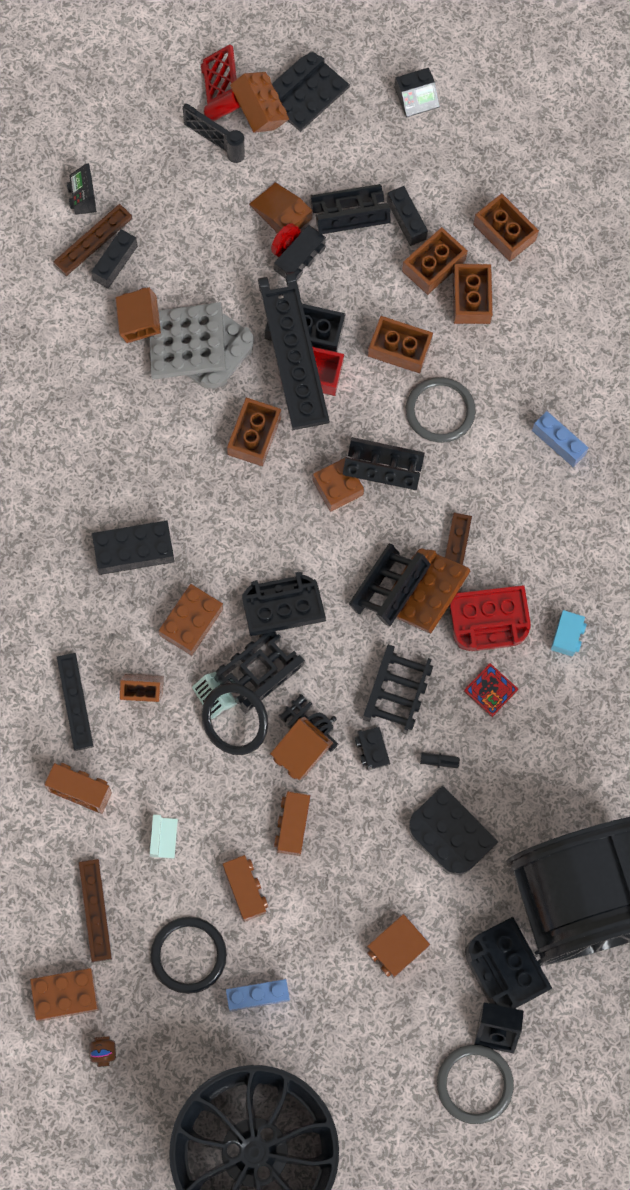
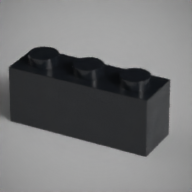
M405 186L388 192L387 203L409 245L412 246L427 240L428 230Z
M308 225L274 262V271L284 278L285 273L295 272L296 279L298 280L303 273L302 270L306 266L310 267L317 253L321 254L325 250L326 237L319 235L317 230Z
M120 229L91 271L93 281L109 289L138 247L135 236Z

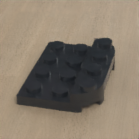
M314 52L301 57L272 84L279 95L282 106L286 109L289 118L288 122L300 132L350 88V84L325 63V58Z
M295 572V577L258 584V580H255L242 593L243 607L250 636L326 622L318 583L315 579L313 580L311 577L303 575V572Z
M443 785L412 814L409 821V832L412 839L443 868V871L452 875H462L469 872L498 843L487 829Z
M514 917L478 934L465 948L467 963L489 1003L514 1009L553 989L541 966H538L537 959Z

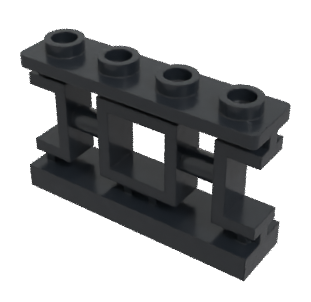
M381 184L310 196L313 214L322 212V214H316L319 235L391 223L389 204H378L384 202V192L382 191ZM356 206H358V208H352V209L342 210V209H344V208H350V207H356Z
M276 631L260 634L256 642L251 641L244 648L245 651L241 654L239 652L230 659V663L226 666L223 664L216 670L215 681L219 682L220 685L231 682L243 686L250 681L257 689L254 693L262 701L303 667L305 660L301 655L297 656L295 651L286 656L276 645L281 639V636L277 635ZM267 642V646L272 651L269 656H266L260 649ZM258 658L270 670L259 680L247 668ZM277 658H279L284 663V665H287L278 673V668L273 663ZM237 666H239V670L244 675L239 680L230 673ZM240 694L236 698L235 702L241 705L240 709L245 714L254 707L248 698Z

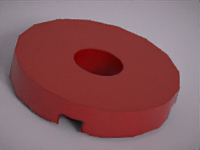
M293 223L284 226L275 236L271 252L279 258L301 234L299 227Z

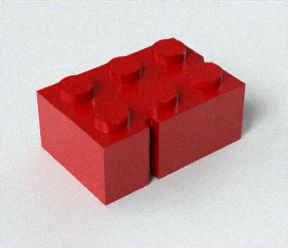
M312 347L323 394L336 396L344 364V354Z

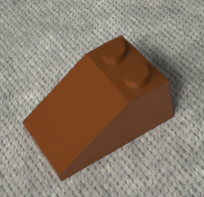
M276 182L249 203L277 234L287 224L293 223L301 229L312 220V209L301 198Z

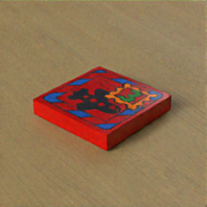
M490 663L466 687L464 692L493 717L519 689Z

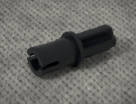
M422 752L420 764L438 766L437 768L441 766L457 769L460 764V758L441 755L440 752L439 754Z

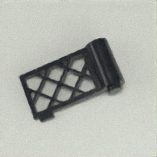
M184 104L182 107L184 125L226 151L227 157L231 162L239 163L245 158V142L241 131H228L191 105Z

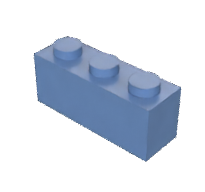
M548 411L534 423L532 432L572 467L586 455L589 447Z
M286 979L226 989L230 1012L290 1001Z

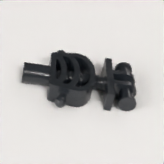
M299 694L295 701H291L292 706L290 708L286 706L285 711L278 715L279 718L286 723L287 719L292 716L293 719L287 724L291 728L300 718L306 717L333 742L332 746L328 749L332 752L339 745L329 735L334 728L332 722H335L337 718L332 716L331 719H328L325 714L320 712L309 717L306 716L305 713L313 704L309 702L302 708L301 705L307 702V699L302 694ZM295 708L300 711L298 714L293 711ZM315 718H321V720L317 721L316 723H313L312 721Z

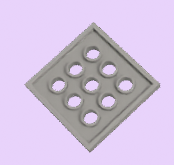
M221 302L158 311L161 333L150 336L151 376L153 380L226 370ZM202 320H209L206 325H200ZM185 322L191 323L187 328H183L182 324ZM166 325H173L170 330H164ZM203 336H210L207 341H201ZM185 338L192 339L187 344L182 343ZM169 340L174 341L170 346L164 345ZM204 352H211L208 357H202ZM186 354L193 355L189 360L183 359ZM167 357H174L173 361L165 362Z

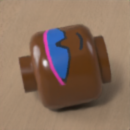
M110 1036L95 1037L94 1041L89 1043L90 1061L97 1063V1067L110 1066L109 1062L116 1059L115 1041L110 1040Z

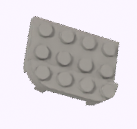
M224 313L226 370L186 375L206 389L219 388L226 385L227 380L253 350V334L250 329L242 327ZM203 336L201 341H207L210 336ZM204 352L202 357H208L211 352ZM186 354L183 359L189 360L193 355Z

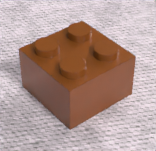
M346 457L313 473L312 481L330 512L364 495V487L359 478L343 475Z

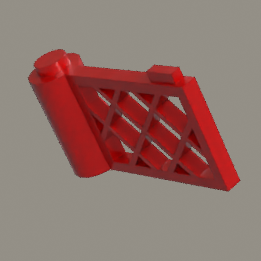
M229 44L204 58L201 64V71L205 77L207 96L204 115L213 121L241 107L232 88L225 91L229 82L233 83L237 79L233 46ZM228 53L225 62H223L222 59L224 55ZM216 60L214 65L210 69L209 63ZM220 63H222L223 66L219 73H217L216 70ZM229 67L230 71L226 77L223 76L226 69ZM215 74L217 77L212 85L211 80ZM221 79H225L221 88H218ZM216 89L219 90V92H218V94L216 95V97L213 98V94H214L215 90H216Z

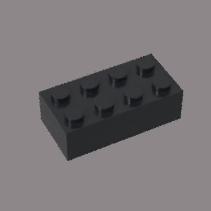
M302 304L312 347L338 352L346 313ZM267 322L265 327V339L272 341Z
M168 520L92 533L99 575L175 562Z

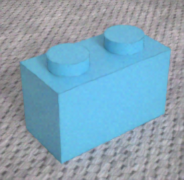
M563 610L559 618L551 650L572 657L575 652H579L582 641H579L580 634L584 635L587 625L584 623L585 617Z

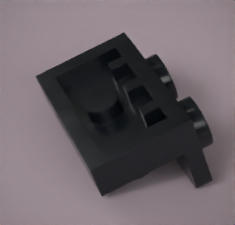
M380 727L365 731L358 730L357 736L354 739L357 748L361 747L363 755H360L362 766H366L369 771L390 765Z

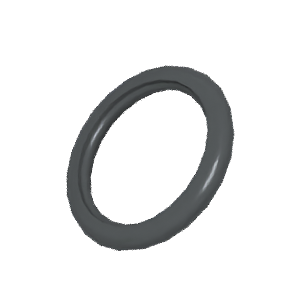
M433 377L416 385L410 392L405 407L406 417L412 429L422 438L438 443L451 442L465 435L471 428L476 414L475 402L468 389L460 382L445 377ZM433 386H447L456 390L463 397L466 404V418L462 425L447 434L432 433L422 427L415 415V404L423 391Z
M467 1045L454 1050L443 1061L437 1076V1091L442 1105L450 1115L468 1124H484L498 1118L507 1109L514 1092V1079L507 1061L498 1052L482 1045ZM470 1055H480L493 1061L501 1071L504 1080V1090L499 1102L491 1110L480 1114L468 1113L458 1108L452 1102L447 1090V1078L452 1066L461 1058Z

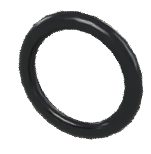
M226 683L214 688L206 697L202 708V724L208 738L217 748L232 755H246L257 750L264 742L268 731V715L263 702L252 690L240 684ZM223 694H241L248 698L257 711L259 729L256 737L246 745L233 746L226 743L217 735L213 728L211 709L217 698Z
M197 917L178 918L162 927L155 936L150 954L151 965L157 978L167 988L178 993H199L212 986L222 975L227 959L226 944L221 933L208 921ZM182 927H196L205 931L212 938L216 946L217 958L213 970L206 978L196 983L187 984L172 979L166 973L161 963L160 955L164 941L173 931Z

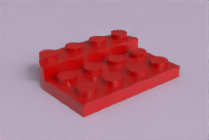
M525 585L457 593L449 605L454 632L453 638L460 649L480 651L517 646L526 639L531 629Z

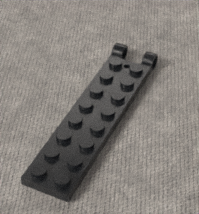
M295 272L285 273L287 287L270 290L268 277L258 278V284L293 431L329 424L330 420Z

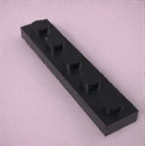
M76 653L56 656L74 751L93 748L94 744Z

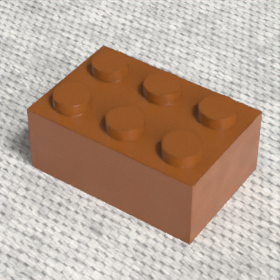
M266 72L244 73L230 84L253 133L276 130L289 120L286 109L282 106L279 95L275 91L271 79Z
M502 193L476 213L473 225L509 262L537 240L539 230Z
M441 227L403 261L402 272L429 295L453 273L454 264H463L466 261L468 250Z
M454 264V324L491 323L493 316L491 264Z
M380 316L369 346L368 357L420 374L432 342L433 332Z
M246 397L228 443L227 454L263 467L281 420L282 409Z
M190 584L159 629L160 637L193 656L223 611V603Z
M54 763L44 784L48 792L100 814H103L112 794L107 781L100 778L96 780L91 779L88 773L81 770L78 773L74 772L69 765L60 763V765Z
M91 968L30 979L35 1018L38 1022L99 1011L94 973Z

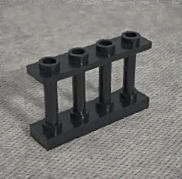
M351 437L343 475L417 490L420 478L419 472L422 469L425 452Z
M389 543L349 602L350 607L357 614H361L364 608L377 612L376 615L385 625L391 626L429 569L430 562L423 554L418 552L413 559L403 557L394 545ZM395 562L408 566L402 575L389 571ZM385 577L397 581L392 590L380 586ZM374 593L387 597L382 606L369 602Z
M388 644L363 715V720L370 722L371 717H379L405 726L403 733L407 734L408 730H413L416 719H413L414 712H419L422 701H419L420 694H425L428 683H425L426 676H431L434 666L430 665L432 660L428 658L426 665L397 656V653H394L395 646ZM396 663L423 672L420 683L391 674V671L388 670L389 664ZM391 681L417 690L414 701L386 692L382 688L383 682ZM385 699L411 708L408 719L378 709L379 707L376 706L377 700Z

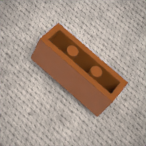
M287 791L286 797L282 796L281 808L284 809L283 816H279L277 825L278 828H281L280 836L276 835L274 847H277V853L301 856L311 795Z
M243 855L222 863L243 921L245 922L266 914L265 908H268L265 896L261 897L258 891L262 888L258 878H254L251 871L254 870L251 859L247 860L246 856Z

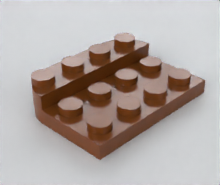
M421 548L417 552L423 554L431 565L396 618L431 634L471 571L469 567L442 557L434 550ZM406 566V567L404 568V570L402 571L401 575L404 573V571L406 570V568H407L408 566Z

